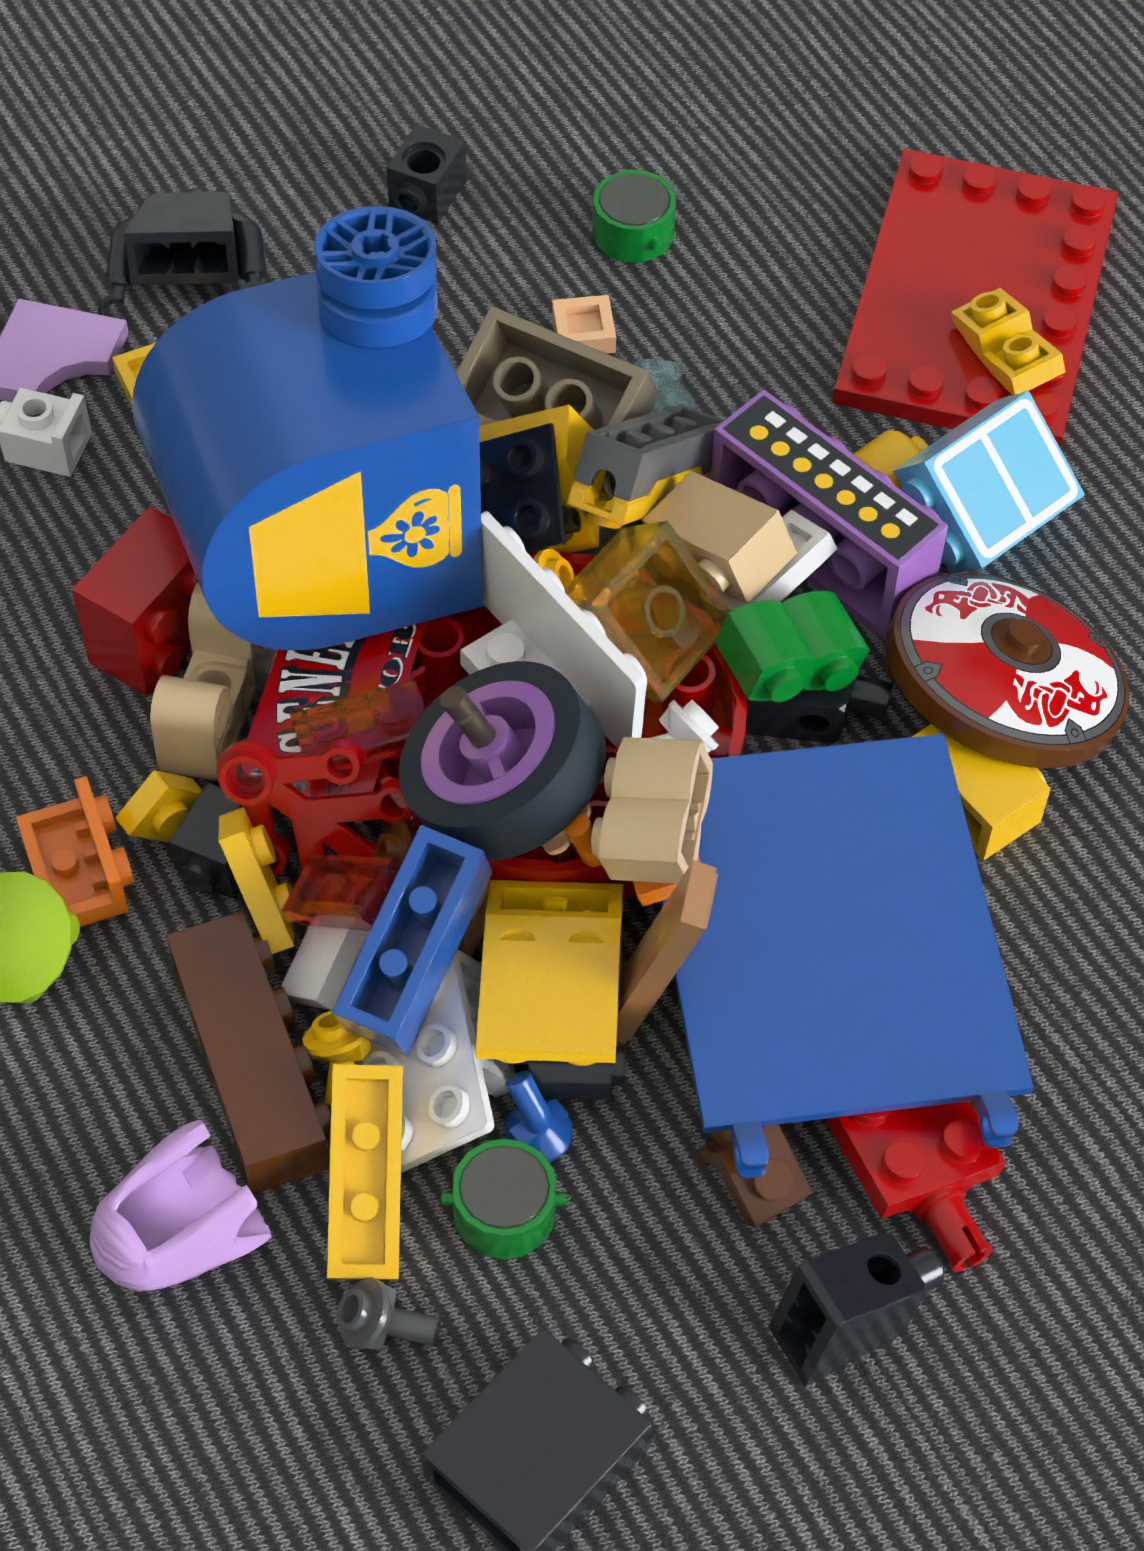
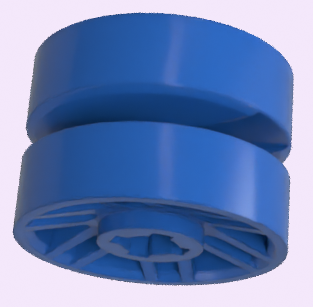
M368 206L338 214L320 228L314 240L318 310L322 325L331 335L350 345L379 349L409 343L422 336L431 328L438 314L436 238L432 229L424 220L402 209Z

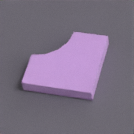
M18 299L0 336V400L13 402L20 387L47 393L68 379L84 375H110L114 368L112 357L120 354L129 334L126 320Z

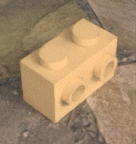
M693 471L642 519L653 542L651 552L662 567L674 574L681 571L699 580L710 592L716 595H721L724 592L746 604L797 554L779 510Z

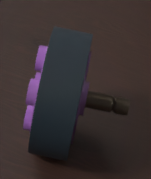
M529 661L496 664L476 671L452 685L435 699L417 720L401 754L399 764L401 792L408 806L426 827L483 850L488 861L516 857L534 850L553 839L570 825L588 804L597 789L606 760L605 736L594 714L568 679L559 671L547 665Z

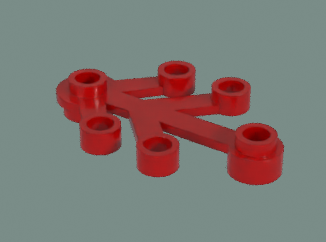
M338 739L333 741L325 752L278 756L270 747L258 741L243 740L233 743L223 752L217 764L216 774L221 790L228 799L243 805L252 827L261 824L265 827L274 851L279 856V861L269 864L274 877L285 869L291 857V847L282 835L275 833L271 805L292 820L305 883L301 892V900L308 911L315 914L322 900L315 895L313 887L323 886L327 888L332 876L336 875L330 871L325 844L382 884L383 888L388 890L386 893L388 895L391 886L388 883L386 873H380L376 865L377 846L344 822L382 819L392 824L395 820L407 821L413 813L408 804L404 808H395L387 802L385 797L388 794H398L403 797L399 778L387 780L382 784L379 791L307 797L289 783L327 778L328 781L337 785L349 784L357 778L364 764L362 749L351 740ZM340 754L348 757L352 762L353 768L347 770L338 768L333 763L332 756ZM248 763L260 770L262 776L257 778L248 776L243 771L241 764Z

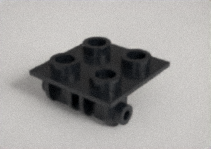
M548 423L479 442L481 513L488 511L502 527L508 526L512 528L520 537L528 554L566 545V541L571 540L573 533L580 531L581 519L575 508L567 509L562 505L554 424Z

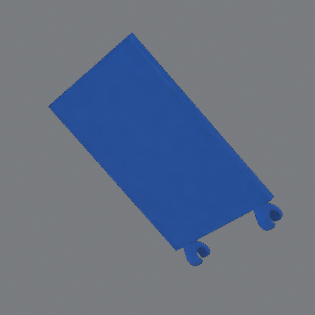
M937 734L711 758L713 763L712 784L707 810L701 822L698 854L701 863L717 868L718 878L707 929L674 976L703 1133L731 1130L736 1172L743 1179L761 1177L765 1173V1164L768 1162L769 1150L762 1126L977 1100L984 1145L988 1148L1011 1145L1012 1135L1017 1132L1019 1121L1010 1096L1031 1094L1034 1086L945 735ZM668 899L660 901L661 908L664 906Z

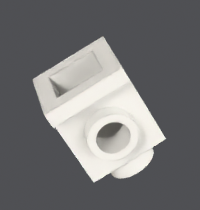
M20 387L13 402H0V444L4 460L71 477L92 435L84 395L73 393L71 398L67 399Z

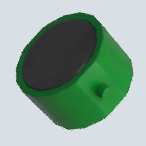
M628 169L605 177L594 190L592 236L597 247L608 257L629 263H644L666 253L673 243L676 195L672 186L661 176L646 170Z
M504 1138L484 1142L467 1152L455 1168L453 1192H441V1206H453L455 1228L467 1246L483 1256L505 1260L525 1256L542 1245L555 1224V1206H567V1192H555V1172L542 1152L525 1142Z

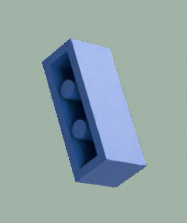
M420 825L332 1011V1014L345 1030L408 1056L493 873L483 850Z

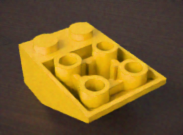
M490 880L485 913L475 1050L476 1059H497L504 1063H521L527 1060L563 1061L578 1066L616 1062L622 957L623 884Z

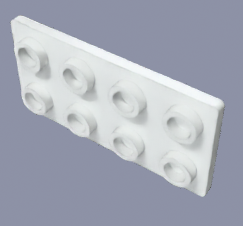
M488 511L481 513L483 604L502 625L462 648L460 665L469 675L486 667L513 661L536 662L552 667L568 679L600 723L604 735L617 749H619L624 737L641 738L647 677L640 663L631 654H623L606 637L601 623L592 612L588 610L582 611L568 597L561 581L549 568L542 569L525 551L520 537L512 528L508 526L502 527Z
M458 949L408 1056L370 1041V1052L363 1061H356V1065L403 1066L401 1173L491 1132L494 1128V1120L488 1094L497 1098L508 1093L509 1091L505 1083L512 1075L516 1074L513 1063H504L497 1059H476L475 1050L482 963Z

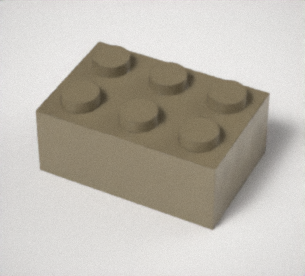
M493 306L490 307L456 372L479 416V426L570 405L596 430L650 414L659 398L647 370Z

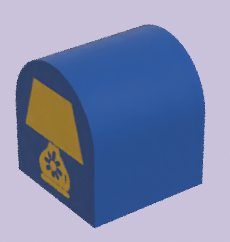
M316 272L244 288L212 299L183 316L159 338L142 363L136 378L132 398L134 424L209 609L227 630L247 642L263 647L280 650H310L339 645L483 606L479 416L432 327L419 338L400 346L378 349L347 344L331 335L320 321Z

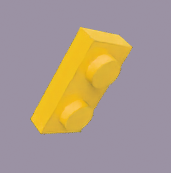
M244 807L219 816L218 841L262 940L268 941L271 954L294 947L293 921L301 919V913L289 883L284 882L278 885L269 864L276 862V855L265 827L262 824L252 827Z

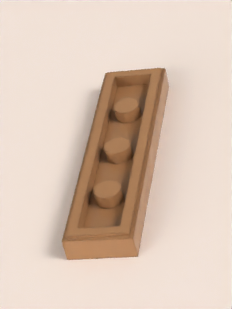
M692 861L623 967L620 974L617 1042L625 1044L627 1040L630 1041L706 931L718 878L716 867Z

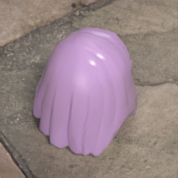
M195 1120L185 1124L164 1138L97 1206L90 1229L91 1253L97 1268L117 1285L138 1292L163 1289L176 1285L244 1256L266 1243L272 1237L269 1226L266 1225L263 1217L256 1209L257 1201L247 1185L243 1187L238 1186L236 1176L222 1167V1156L213 1146L195 1148L211 1136L202 1120Z

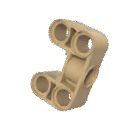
M197 582L191 597L188 615L192 657L184 678L168 675L160 677L153 694L150 723L159 771L218 781L216 774L218 761L223 752L230 745L238 741L257 686L261 684L265 676L270 648L247 642L227 630L209 609L199 582Z

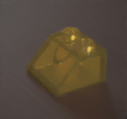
M668 520L622 528L564 589L568 597L582 611L588 610L597 617L606 637L623 654L629 653L637 659L647 677L645 697L653 702H663L715 644L714 641L725 617L731 611Z

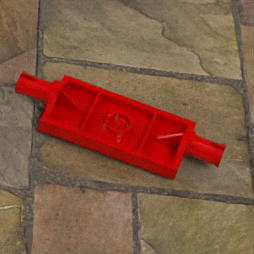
M970 1101L825 1119L881 1219L907 1211L915 1215L919 1222L926 1220L949 1260V1266L954 1273L965 1270L964 1261L967 1262L969 1268H972L990 1256L993 1249L984 1239L963 1200L966 1197V1191L974 1185L998 1177L1006 1165V1161L998 1148H988L984 1145L979 1116Z

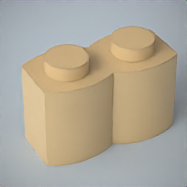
M624 737L620 743L616 758L611 757L607 761L604 786L606 795L610 800L603 818L598 817L594 822L591 846L594 857L599 859L611 880L678 884L692 861H697L701 837V822L709 802L713 772L712 760L702 740Z

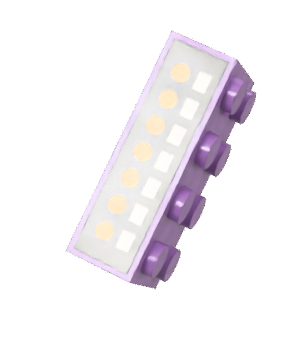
M764 389L714 429L710 479L779 510L781 517L790 510H793L829 532L838 549L805 580L820 591L834 592L848 613L885 640L890 621L905 594L922 581L938 576L948 525L940 519L933 509L926 505H920L897 488L884 473L867 466L848 452L838 439L825 435L806 421L793 406L782 403Z

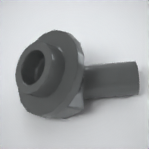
M371 1277L361 1279L353 1288L349 1289L343 1295L337 1310V1322L340 1327L341 1336L346 1345L357 1350L365 1348L382 1350L387 1335L434 1347L440 1332L441 1318L394 1307L397 1290Z

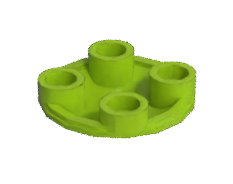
M27 872L0 873V1003L30 1004L37 1001L43 992L62 973L72 944L75 943L80 933L78 918L71 910L67 909L61 895L48 881Z

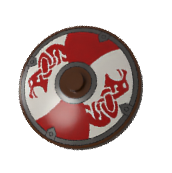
M949 573L935 576L915 585L905 594L887 628L885 637L887 662L897 685L913 707L950 738L996 760L1034 768H1061L1083 763L1097 756L1110 744L1127 714L1129 687L1126 675L1120 661L1106 640L1084 618L1068 606L1048 594L1023 583L981 573Z

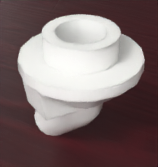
M673 700L669 704V708L659 719L668 733L652 737L658 739L702 740L707 752H710L719 746L711 737L719 726L693 700L684 708Z

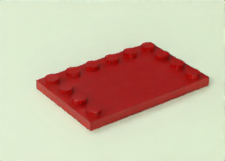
M903 149L835 384L832 404L954 429L995 400L1012 396L977 357L954 324L951 311L971 302L977 295L1002 288L1029 310L1032 329L1062 353L1066 372L1029 390L1060 448L1119 192Z

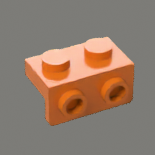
M87 776L74 779L78 794L77 799L16 816L33 875L48 881L61 895L67 909L77 916L80 927L129 912L123 887L135 884L124 847L111 850L106 834L117 831L107 796L104 794L93 797Z

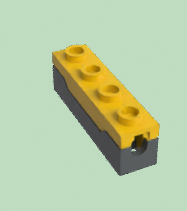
M680 404L587 432L574 476L575 483L572 484L567 504L587 511V520L606 528L619 529L622 525L645 518L691 471L710 479L714 429L725 420Z

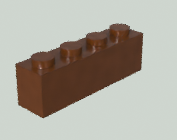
M244 911L166 935L173 967L242 1170L252 1194L254 1195L328 1170L329 1156L327 1143H330L331 1114L325 1100L313 1104L307 1084L316 1082L315 1073L304 1044L292 1046L286 1028L295 1025V1019L284 987L272 990L266 972L275 969L268 941L262 940L259 933L252 935Z

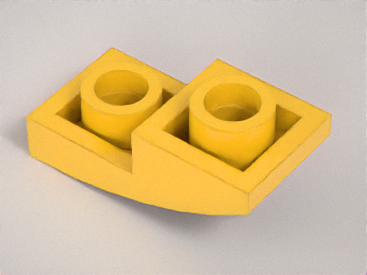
M1002 288L979 294L971 302L951 311L952 320L968 345L992 375L1012 395L1029 391L1066 372L1062 353L1032 329L1029 310Z

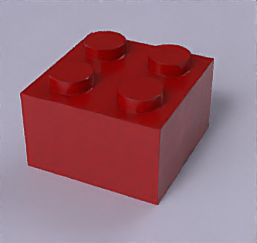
M149 506L72 588L89 663L146 696L156 688L161 676H173L178 671L184 655L191 648L188 615L191 597L198 582L172 517L152 506Z

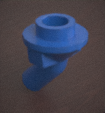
M521 1071L512 1075L505 1085L517 1107L509 1114L506 1121L505 1139L522 1141L542 1152L549 1163L559 1159L568 1150L572 1140V1122L567 1111L557 1099L550 1102L544 1100L530 1071Z

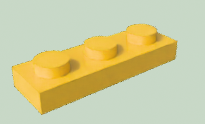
M332 1065L326 1279L361 1280L369 1277L377 1280L399 1279L403 1066Z

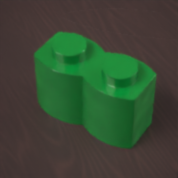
M831 591L807 592L794 596L782 603L765 600L740 606L727 613L714 641L746 697L751 701L772 700L774 702H783L796 696L802 689L811 691L823 689L827 691L840 690L856 679L859 669L870 650L839 599Z

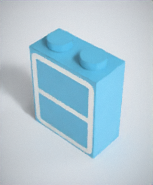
M1029 391L995 400L893 470L902 486L901 491L920 505H926L933 509L940 519L948 525L941 563L947 567L949 573H960L985 567L1085 495Z

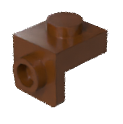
M779 1124L762 1126L768 1144L769 1158L765 1164V1173L761 1177L743 1179L737 1175L731 1130L711 1132L714 1140L697 1150L703 1163L716 1165L747 1226L758 1227L814 1193Z

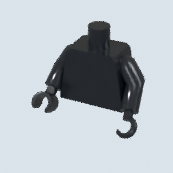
M193 188L185 192L154 193L149 195L137 213L118 223L112 231L105 277V286L111 289V294L104 297L100 302L98 315L107 316V310L112 304L124 302L125 291L132 290L133 285L239 283V278L245 280V284L241 289L266 284L262 282V278L267 276L263 235L260 227L242 211L231 210L229 194L223 191L205 192L202 189ZM126 315L119 318L126 320V322L128 320Z

